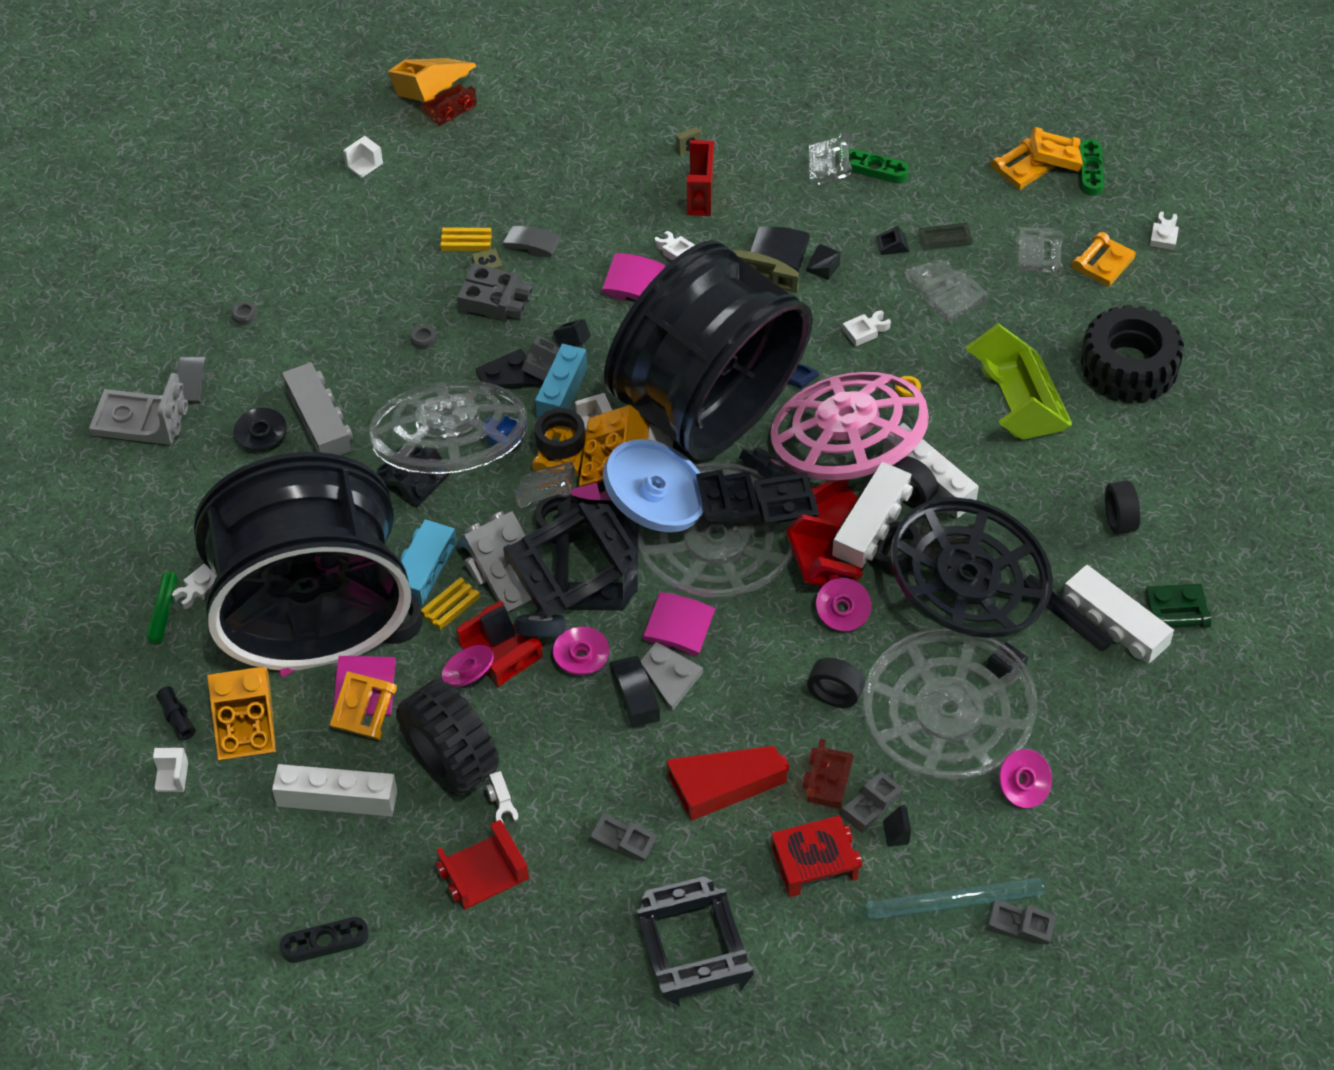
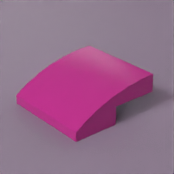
M615 253L601 292L622 301L626 297L637 300L649 283L664 269L665 265L641 256Z
M599 483L571 489V494L580 498L600 501L611 500L607 491H601Z
M660 592L642 639L652 644L657 642L666 648L672 646L691 656L697 657L715 608L687 597Z
M339 656L334 710L347 671L394 684L395 657ZM373 689L365 716H373L381 691ZM391 695L385 716H391L394 695Z

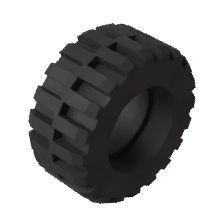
M1124 305L1123 308L1116 306L1110 308L1108 313L1104 311L1097 315V318L1093 319L1088 325L1080 358L1081 370L1083 375L1088 377L1087 381L1092 387L1097 386V391L1102 395H1111L1110 399L1118 401V398L1124 399L1125 403H1133V400H1139V403L1147 402L1150 397L1154 400L1162 396V392H1168L1172 388V384L1176 382L1184 353V341L1176 325H1172V321L1167 316H1160V312L1154 309L1152 311L1147 310L1145 306L1140 305L1138 308L1132 307V305ZM1123 347L1135 348L1145 352L1150 358L1143 360L1128 359L1117 354L1114 349Z
M433 680L398 704L396 720L399 723L400 731L403 733L406 743L433 780L437 781L444 790H448L450 794L464 795L488 778L490 774L496 772L499 765L498 750L494 746L495 742L489 735L486 725L482 723L478 713L473 710L466 698H463L460 692L452 688L449 683L443 682V680Z

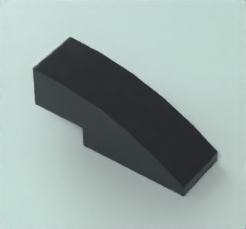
M638 656L611 661L610 665L632 728L660 721V708Z

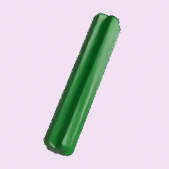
M164 572L162 574L146 634L147 641L150 644H160L163 640L173 601L172 593L175 591L178 582L177 575L174 572Z

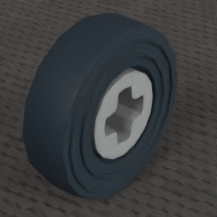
M536 613L520 615L515 619L516 633L523 636L551 637L563 634L566 629L565 618L557 614L546 619Z

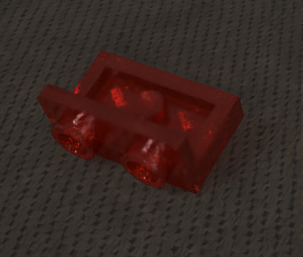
M457 84L439 94L433 100L423 103L422 111L438 126H441L477 105L476 90L473 86L465 89L461 84Z
M820 738L818 748H812L809 765H813L811 773L806 772L803 789L807 790V802L841 809L854 754L825 748L826 740Z

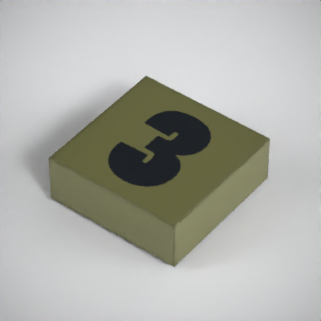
M698 127L676 134V151L680 156L690 152V140H701V131Z
M496 248L472 254L473 263L503 271V265Z

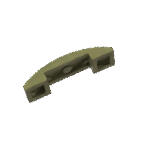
M732 250L738 257L768 279L773 280L783 290L797 293L799 273L792 267L763 254Z

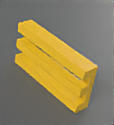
M442 228L441 251L490 250L492 230L491 228Z
M460 577L421 609L422 616L441 631L480 598V592L473 590L469 583L466 585L465 580ZM468 594V596L465 599H463L453 609L446 613L442 618L437 620L438 617H440L444 612L452 608L455 605V603H457L461 598Z

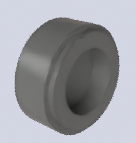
M247 301L237 303L231 310L234 322L240 325L250 324L258 316L256 306Z
M421 325L414 328L411 332V342L416 348L428 349L436 343V332L430 326Z

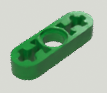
M1086 139L1081 142L1079 148L1083 162L1080 169L1081 190L1086 195L1097 196L1102 193L1104 187L1102 146L1094 139ZM1088 149H1092L1093 156H1089ZM1086 166H1095L1097 170H1088ZM1090 179H1094L1095 186H1091Z
M856 149L845 150L841 155V166L846 171L893 183H903L908 179L909 166L903 161ZM877 164L881 167L879 169H872L869 165Z

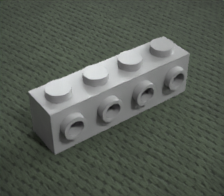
M312 362L282 372L286 391L316 451L336 455L351 452L350 440L353 439L351 429L348 424L343 425L342 421H344L342 412L339 406L334 407L333 403L335 402L331 390L324 388L325 380L321 371L316 372Z

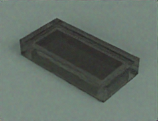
M967 223L919 228V237L924 251L972 245L973 240Z

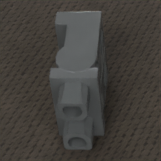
M473 263L466 281H464L457 296L458 313L468 315L469 312L485 315L490 319H499V321L507 322L508 317L521 319L524 314L525 303L516 300L529 301L532 296V285L521 282L520 274L518 273L511 274Z

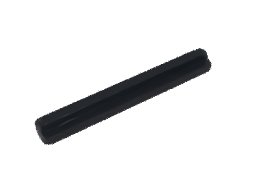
M1029 575L1024 579V588L1041 590V582L1034 575ZM1052 591L1046 607L1101 651L1107 650L1112 644V638Z

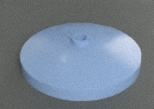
M636 439L617 446L607 459L603 470L606 491L616 507L634 522L656 531L678 532L693 526L704 512L696 474L700 472L686 456L676 449L657 441Z

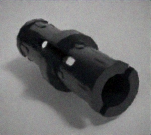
M166 686L158 690L156 698L165 711V719L173 725L180 740H188L193 737L196 729L188 718L187 708L184 704L180 703L173 688Z

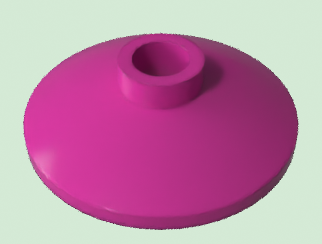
M849 578L830 580L822 586L816 598V610L822 622L829 628L840 632H850L860 628L867 621L871 612V599L867 590L860 583ZM837 605H845L847 611H839Z
M574 627L566 630L556 639L553 646L554 660L567 673L574 675L591 674L598 671L607 662L609 644L605 636L596 629ZM583 653L586 656L578 657L577 655Z
M475 645L458 652L444 666L442 671L443 681L449 683L451 687L464 686L477 681L492 665L494 659L492 650L485 645Z
M1020 749L1010 753L1004 759L999 771V784L1003 795L1011 804L1020 808H1032L1041 804L1048 796L1052 785V773L1048 762L1041 754L1030 749ZM1019 774H1021L1023 778L1021 784L1019 782Z

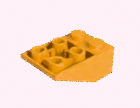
M450 58L403 60L387 72L398 96L428 102L433 100L440 91L450 88L457 79L467 76L469 71L476 67V64Z
M631 405L588 418L579 487L604 481L603 470L605 463L617 446L630 440H647L649 421Z
M264 666L207 675L218 760L276 752L272 697L267 668Z

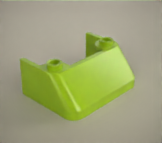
M997 323L965 347L969 353L981 360L984 366L981 369L985 377L990 381L993 379L999 383L1011 409V412L1000 419L999 423L1009 430L1013 437L1026 440L1063 432L1072 426V421L1043 360L1031 346Z

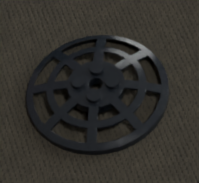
M958 497L928 501L915 507L903 518L892 539L890 551L891 566L896 581L903 593L925 616L952 631L983 638L1012 635L1033 624L1040 617L1049 602L1052 593L1053 577L1046 552L1027 527L1010 514L988 503ZM943 511L968 512L976 514L973 528L964 526L941 527L935 513ZM925 517L931 532L921 538L915 549L901 541L907 529L917 520ZM987 519L1009 530L1023 545L1010 552L999 540L984 532ZM946 536H968L970 540L968 544L951 545ZM934 540L938 542L942 549L937 560L922 553L926 546ZM982 541L994 548L1001 557L994 559L985 550L979 548L980 542ZM898 550L912 558V571L917 583L916 586H909L902 575L897 557ZM1029 554L1033 557L1038 568L1041 590L1024 588L1023 573L1017 561ZM920 563L934 570L936 581L925 584L920 570ZM1009 565L1014 577L1015 586L1001 583V568ZM962 570L971 572L973 577L966 576ZM944 591L955 599L954 608L941 602L933 593ZM996 592L1011 595L1012 599L1000 610L990 600ZM925 595L936 607L952 615V621L929 608L917 596ZM1021 597L1037 599L1036 608L1022 623L1016 625L1006 617L1016 608ZM966 603L981 604L989 614L976 615L965 613ZM963 620L974 622L996 620L1004 629L973 628L963 625Z

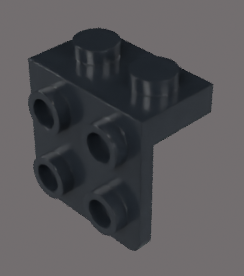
M414 446L399 447L394 452V456L376 470V473L386 485L398 486L412 507H418L451 474L436 448Z

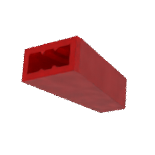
M775 746L674 758L666 761L667 776L691 821L785 784L787 782V771L790 770L786 757L779 755Z

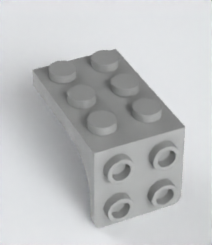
M171 373L163 395L104 389L89 427L90 434L92 436L172 445L175 435H178L180 432L181 418L183 415H186L188 410V401L184 399L183 383H180L178 374Z
M501 511L489 517V521L483 526L476 523L465 529V533L460 536L461 540L457 547L459 550L463 548L468 550L479 566L497 602L501 600L507 612H510L532 599L512 566H506L503 551L504 546L511 545L526 535L513 511L507 514Z

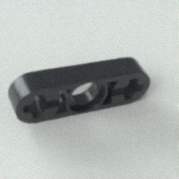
M351 917L288 933L280 941V950L286 961L297 963L360 947L367 942L369 931L363 919ZM357 927L358 936L352 937L350 934L351 928ZM337 931H341L343 941L339 942ZM328 934L333 937V941L328 946L316 944L318 937ZM310 938L312 949H308L306 940ZM297 942L298 951L292 953L290 949L291 943Z

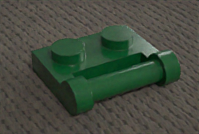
M1202 583L1146 587L1145 593L1149 611L1168 626L1200 625L1201 628L1211 627V614L1207 608ZM1184 612H1197V613H1198V614H1192V615L1163 616V614H1166V613H1184Z

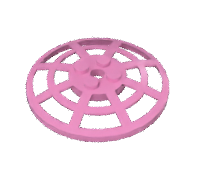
M856 372L833 376L806 387L783 405L772 423V446L777 458L787 468L798 474L807 473V476L810 478L845 480L867 476L875 473L881 462L892 466L917 447L928 427L929 414L926 400L913 384L890 374ZM892 383L911 392L915 397H899L893 389L884 384ZM856 385L865 386L859 392H845L843 388L846 386ZM879 389L890 398L875 400L870 394ZM831 390L835 394L825 401H815L816 398ZM919 405L918 419L912 431L909 432L898 426L902 417V406ZM894 406V412L889 421L880 418L878 408ZM797 408L793 416V427L778 435V428L783 418L790 409ZM805 409L816 410L814 418L800 423ZM817 426L821 435L817 441H814L803 431ZM875 426L881 428L874 435L861 440L860 436L870 432ZM890 433L903 439L899 445L890 451L867 460L864 448L880 442ZM795 435L811 451L805 461H802L789 454L781 443ZM830 439L850 440L851 442L841 445L827 444ZM821 452L834 454L854 452L857 462L856 464L844 466L815 465Z

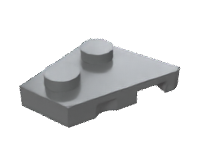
M657 642L641 660L647 676L650 677L653 686L657 692H660L671 711L675 709L703 674L701 666Z

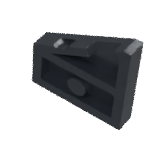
M522 349L475 368L477 376L488 391L504 388L521 389V386L536 385L537 388H541L544 383L543 380L521 370L527 357Z

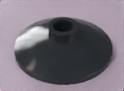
M256 408L247 411L238 418L234 425V436L237 442L250 450H265L274 447L284 438L287 431L284 417L276 410L270 408Z

